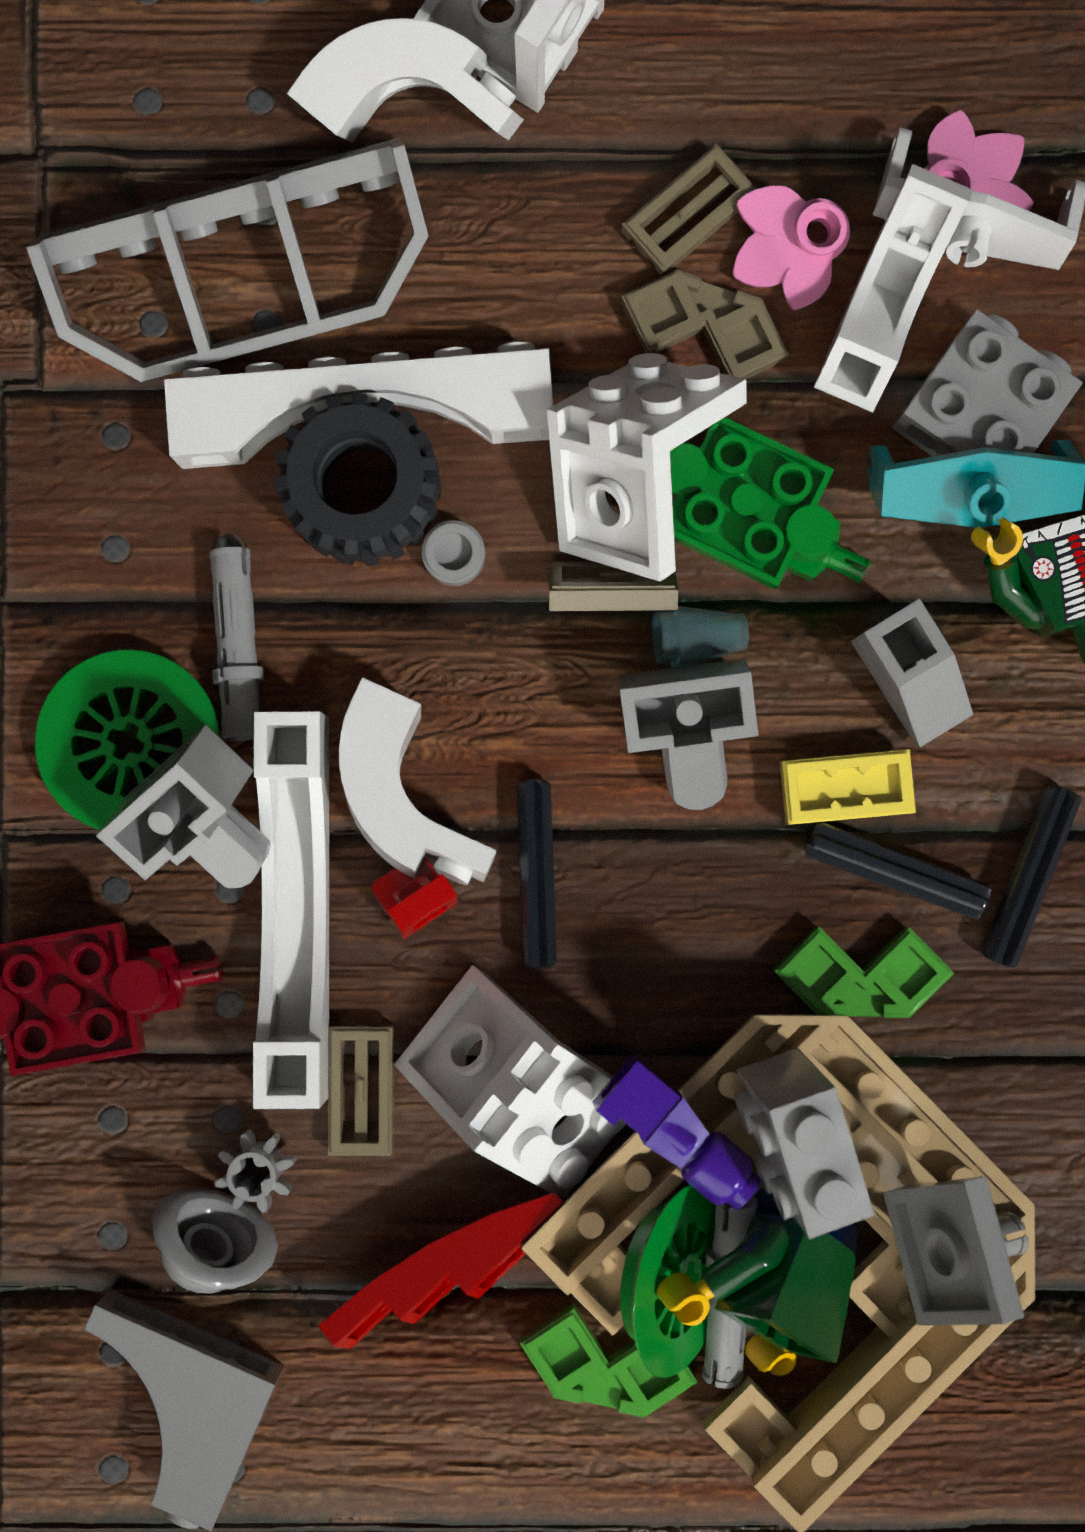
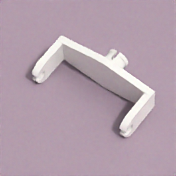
M899 127L897 137L892 144L873 212L874 216L886 220L890 209H892L905 181L904 178L900 177L912 130ZM1073 180L1072 189H1068L1064 197L1057 223L990 194L973 191L970 201L947 245L946 254L948 259L958 265L962 252H967L964 267H977L983 264L988 256L1059 270L1077 240L1085 204V181Z

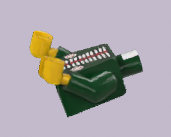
M1085 515L1024 534L1017 525L1003 517L998 520L1001 530L999 536L994 541L986 530L980 526L975 528L971 533V540L975 546L987 554L984 558V566L993 602L1024 628L1034 629L1040 638L1071 629L1082 664H1085Z
M760 1212L753 1216L744 1239L732 1252L702 1270L703 1279L695 1284L690 1276L685 1273L671 1274L661 1282L657 1295L666 1308L672 1311L681 1323L691 1326L701 1323L706 1318L710 1304L708 1300L715 1296L717 1298L715 1309L755 1334L745 1347V1354L759 1371H770L773 1375L783 1376L793 1370L797 1360L795 1354L837 1363L845 1318L848 1313L847 1306L856 1261L854 1252L830 1234L825 1233L809 1239L794 1217L784 1220L782 1215Z

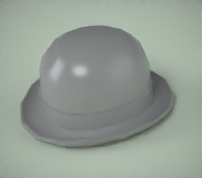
M203 1188L172 1191L158 1201L151 1218L154 1241L160 1250L162 1265L170 1278L187 1290L210 1294L226 1289H235L255 1282L273 1265L278 1250L273 1226L256 1207L246 1201L237 1210H234L232 1204L235 1196L218 1190Z

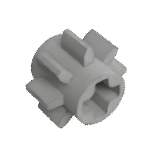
M251 1129L246 1130L240 1139L241 1152L232 1147H224L218 1154L221 1161L228 1164L229 1167L227 1172L214 1182L215 1187H229L230 1191L235 1195L232 1204L234 1210L242 1206L245 1201H256L259 1210L262 1213H266L272 1205L270 1193L272 1190L280 1195L288 1196L293 1189V1183L282 1175L284 1170L294 1165L297 1161V1156L291 1154L283 1156L279 1148L276 1147L280 1139L279 1133L276 1132L267 1141L256 1142L255 1135ZM252 1158L256 1167L267 1166L270 1171L261 1184L256 1175L246 1176L243 1168Z

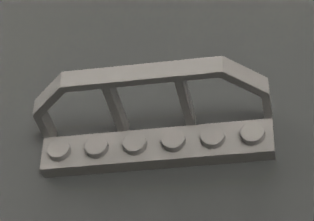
M396 138L42 234L26 248L58 337L136 380L143 382L385 316L429 236L405 145L401 138ZM361 182L363 191L368 192L400 182L413 230L375 299L320 315L287 202L300 198L303 208H310L339 199L337 188ZM240 215L242 224L246 225L276 216L306 319L212 344L176 232L179 231L182 241H188L216 233L218 228L215 221ZM160 236L196 349L145 362L73 323L52 265L58 264L61 274L76 272L96 265L97 261L94 254L118 248L121 257L124 258L154 250L158 247L155 237Z

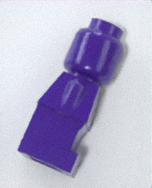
M633 1053L592 1101L595 1110L613 1126L622 1119L638 1132L645 1146L679 1168H682V1178L715 1205L728 1203L732 1208L738 1210L750 1200L758 1189L761 1178L752 1172V1158L723 1133L715 1131L708 1133L680 1092L669 1085Z

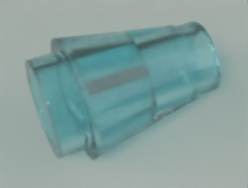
M678 606V610L656 612L653 615L651 625L654 657L657 663H670L676 669L733 654L734 652L746 651L749 641L747 619L743 613L732 614L730 612Z

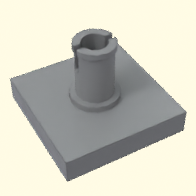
M986 1176L904 1186L883 1192L918 1326L1005 1324L1025 1317L1008 1257L1024 1254L1028 1248L1029 1239L1028 1236H1021L1007 1240L1004 1236L1024 1230L1026 1227L1022 1220L1012 1212L996 1215Z

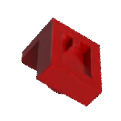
M425 857L415 879L394 868L371 885L372 892L403 939H406L457 905L456 892L443 874L439 876L432 869L433 866L427 857Z

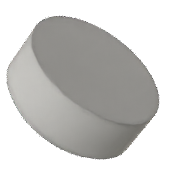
M451 520L436 525L426 535L422 546V558L427 571L435 580L444 585L461 586L471 582L480 574L485 563L486 552L480 534L471 525L462 521Z

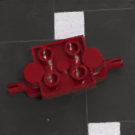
M124 921L0 944V1042H5L10 1076L143 1052L146 1050L142 1022L155 1018L154 1013L183 1007L187 991L186 987L217 981L222 982V969L197 973L198 970L221 966L219 956L214 955L213 957L182 962L173 944L144 950L142 943L128 946Z

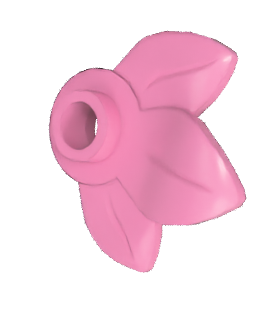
M961 110L949 115L936 125L927 142L928 165L924 169L973 189V191L990 194L1029 211L1033 206V201L1027 193L1010 183L1023 154L1025 142L1021 135L993 133L975 137L973 126Z
M768 186L744 195L738 200L736 207L754 234L745 241L734 261L732 276L739 282L755 288L772 287L782 284L784 297L792 310H798L812 304L828 289L832 276V260L845 249L848 243L850 224L846 213L838 204L828 199L816 198L805 201L786 186ZM819 222L825 226L827 238L824 243H814L808 238L806 230L809 223Z

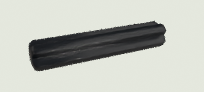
M544 779L522 780L517 785L522 960L525 966L531 968L551 967L557 961L551 785L549 781Z
M1054 785L1048 786L1044 790L983 947L982 953L986 959L1005 967L1014 968L1018 965L1081 804V796L1077 793Z
M824 822L817 823L814 826L807 840L806 855L812 859L966 917L979 919L988 906L991 888L988 884Z

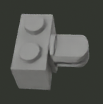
M745 658L619 675L628 753L662 749L666 785L673 800L678 805L691 810H703L714 806L723 798L727 788L728 778L723 741L759 736L752 675Z
M206 725L126 795L96 835L144 880L149 878L168 860H171L178 866L187 857L191 856L225 888L229 889L241 888L252 882L267 858L271 845L270 840L231 805L254 770Z

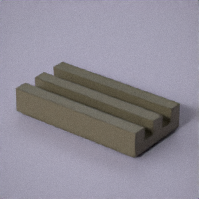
M716 143L622 224L621 232L629 241L632 239L637 244L639 253L645 259L649 258L654 264V270L660 277H663L738 213L736 207L738 200L747 193L756 190V188ZM715 167L723 173L652 235H649L644 230L648 224ZM733 185L737 189L735 193L664 253L660 247L729 187Z
M597 562L549 563V611L678 610L679 590L676 571L660 582Z
M331 1025L328 1030V1156H392L394 1152V1025ZM344 1040H355V1141H343ZM369 1040H379V1141H368Z

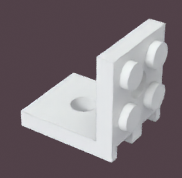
M425 0L414 19L447 27L480 47L491 58L478 76L482 78L487 71L516 95V100L539 113L545 103V91L559 69L565 72L578 51V39L592 17L598 20L604 10L605 0H507L515 9L513 15L504 22L492 23L484 19L479 12L482 5L488 0Z
M646 353L630 358L628 365L610 375L592 379L588 387L547 409L559 551L660 582L674 573L676 566L670 451L747 404L746 379L721 374L719 368L712 365L684 366L667 362V358L664 355ZM605 491L609 492L617 501L620 515L609 506Z
M474 965L470 967L394 1064L474 1152L544 1190L556 1193L563 1200L571 1189L585 1177L589 1166L610 1139L626 1124V1122L620 1119L613 1126L595 1110L592 1103L613 1076L557 1040L490 976ZM482 1040V1049L479 1056L473 1063L466 1066V1057L470 1048L476 1042ZM564 1115H567V1117L565 1118V1120H564L558 1127H556L555 1129H553L554 1126H555V1124H556Z

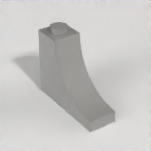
M110 1289L95 1305L84 1330L111 1345L130 1363L145 1384L154 1403L162 1437V1462L157 1490L151 1505L163 1510L165 1516L178 1526L188 1529L201 1527L211 1532L285 1365Z

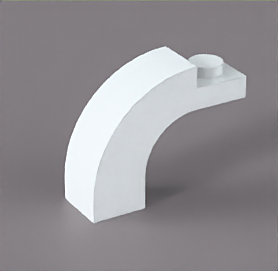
M399 18L376 21L354 28L339 36L325 46L310 61L287 93L335 135L352 143L374 112L386 99L399 91L418 86L435 87L449 92L507 140L511 138L524 120L510 108V105L517 96L487 71L480 81L476 80L491 57L463 35L439 24L418 19Z
M912 164L855 286L814 388L868 411H874L899 362L914 316L936 267L970 201L973 189Z
M362 677L345 714L339 744V767L342 785L349 810L357 827L372 848L384 860L400 872L414 879L417 877L425 857L436 861L432 869L452 881L468 885L471 877L484 882L497 850L429 820L414 807L403 789L400 780V767L405 751L420 722L421 704Z

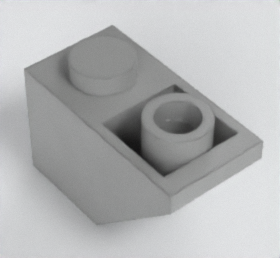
M920 599L851 641L917 748L922 747L974 715L955 654Z

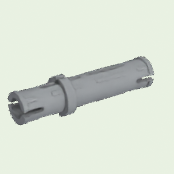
M222 547L209 551L213 581L212 593L218 669L212 671L213 684L219 685L222 714L221 738L223 741L254 740V712H260L259 683L264 681L263 667L257 664L253 592L250 575L251 552L250 549H242V547Z
M754 1195L738 1210L732 1208L728 1203L715 1205L714 1239L712 1248L708 1247L706 1249V1267L732 1252L744 1239L758 1206L757 1198ZM714 1296L709 1299L702 1378L706 1383L711 1384L714 1381V1371H717L715 1387L735 1388L741 1385L744 1379L743 1363L746 1328L715 1309L717 1298Z

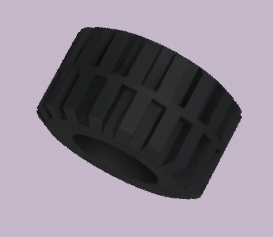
M353 393L352 402L342 403L339 395L326 398L327 409L317 413L314 407L311 406L301 414L306 423L300 429L291 424L284 435L289 445L286 451L278 449L275 464L280 469V476L274 477L276 492L283 502L280 505L286 517L304 540H307L316 551L325 557L331 555L336 557L339 563L352 566L354 561H363L366 566L380 565L379 558L389 555L392 560H395L405 555L403 548L409 543L413 542L417 546L425 537L423 529L427 523L433 525L438 513L436 503L437 499H441L442 485L439 479L440 471L431 442L425 430L421 431L419 429L416 419L408 411L405 410L401 414L396 410L394 402L380 397L378 404L371 403L367 394ZM357 450H371L387 456L396 468L397 480L390 497L380 507L368 513L355 515L339 512L329 505L324 495V483L328 471L339 458Z

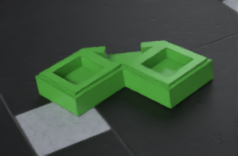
M815 926L772 969L816 1015L910 1018L954 974L910 927L906 926L863 969L819 926Z
M574 1303L520 1337L522 1348L556 1399L581 1404V1401L618 1409L620 1413L644 1418L698 1383L696 1375L689 1365L681 1372L670 1377L661 1378L651 1374L642 1363L634 1340L610 1356H607Z

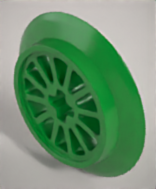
M109 651L95 655L74 666L52 688L44 701L36 725V760L44 784L56 802L78 821L101 830L126 797L132 768L137 782L140 784L148 777L145 768L146 763L155 770L162 764L155 757V752L175 753L179 749L159 744L157 742L159 737L181 729L183 745L205 725L219 737L218 721L211 701L204 689L188 671L177 663L147 651ZM133 688L134 692L129 714H126L119 692L122 689ZM151 691L157 694L159 697L158 701L141 718L146 692ZM105 696L108 697L114 714L113 720L109 719L95 707V704ZM170 706L177 716L176 720L153 728L152 726ZM87 713L103 725L104 731L102 733L81 729ZM136 725L139 727L136 738L145 743L141 753L129 752L125 759L120 757L123 746L115 742L116 735L119 731L130 732ZM80 737L96 739L101 742V746L98 749L79 754ZM106 757V762L91 779L84 765ZM118 768L115 790L112 794L104 790L102 784Z
M691 1185L680 1190L669 1202L662 1203L652 1209L643 1219L629 1246L621 1278L620 1309L624 1327L629 1336L635 1341L638 1354L646 1369L651 1374L661 1378L676 1375L686 1368L699 1353L706 1341L707 1316L701 1323L695 1326L685 1325L677 1319L672 1311L666 1308L657 1295L659 1285L671 1274L685 1273L690 1276L695 1284L704 1278L702 1270L707 1268L706 1249L708 1247L712 1248L714 1239L716 1206Z

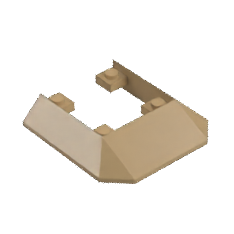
M753 1014L678 1091L708 1133L713 1131L723 1133L752 1158V1172L758 1176L753 1156L762 1152L757 1144L754 1133L748 1134L746 1132L734 1100V1095L744 1092L737 1069L799 1048L836 1087L875 1215L865 1220L884 1239L854 1269L849 1295L877 1327L789 1416L748 1376L703 1421L705 1431L751 1477L753 1485L758 1492L798 1532H804L1013 1322L991 1325L918 1326L883 1192L904 1186L986 1176L996 1215L1012 1212L1022 1220L1026 1227L1024 1230L1004 1236L1007 1240L1021 1236H1028L1029 1239L1028 1248L1024 1254L1008 1257L1023 1311L1035 1300V1205L847 1015ZM638 1132L629 1137L521 1245V1249L567 1296L571 1293L612 1336L624 1325L620 1309V1286L627 1251L620 1243L643 1221L652 1209L656 1208L684 1180L681 1174L682 1168H679L645 1146ZM761 1182L754 1195L763 1187Z

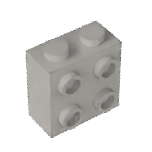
M977 309L951 342L894 423L892 429L932 457L983 447L1034 453L1083 382L1070 374V366L1061 357L1046 350L1038 352L1018 338V330L1009 321L994 314L986 316Z
M799 1048L737 1069L744 1092L734 1095L735 1104L748 1134L754 1133L757 1144L762 1152L753 1156L758 1176L761 1178V1184L767 1195L773 1193L783 1219L794 1217L807 1237L811 1239L875 1216L836 1087Z

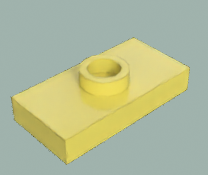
M910 749L780 762L786 825L916 813Z

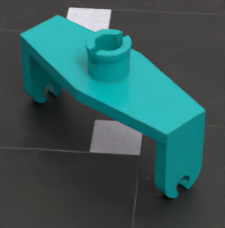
M1054 440L1050 446V452H1053L1054 456L983 447L895 464L885 445L871 446L869 458H871L872 467H868V484L881 516L976 528L980 526L982 528L999 525L998 520L1003 517L1011 522L1081 510L1085 486V460L1070 440Z

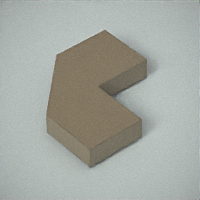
M678 269L621 296L620 303L645 354H657L704 332L723 374L748 379L786 361L789 356L763 300L759 297L737 290V293L701 281V277Z

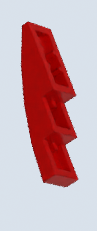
M552 1193L490 1214L428 1244L371 1281L320 1323L318 1327L334 1347L352 1349L391 1311L400 1321L415 1324L457 1284L466 1295L479 1299L526 1255L521 1249V1245L565 1201L556 1193Z

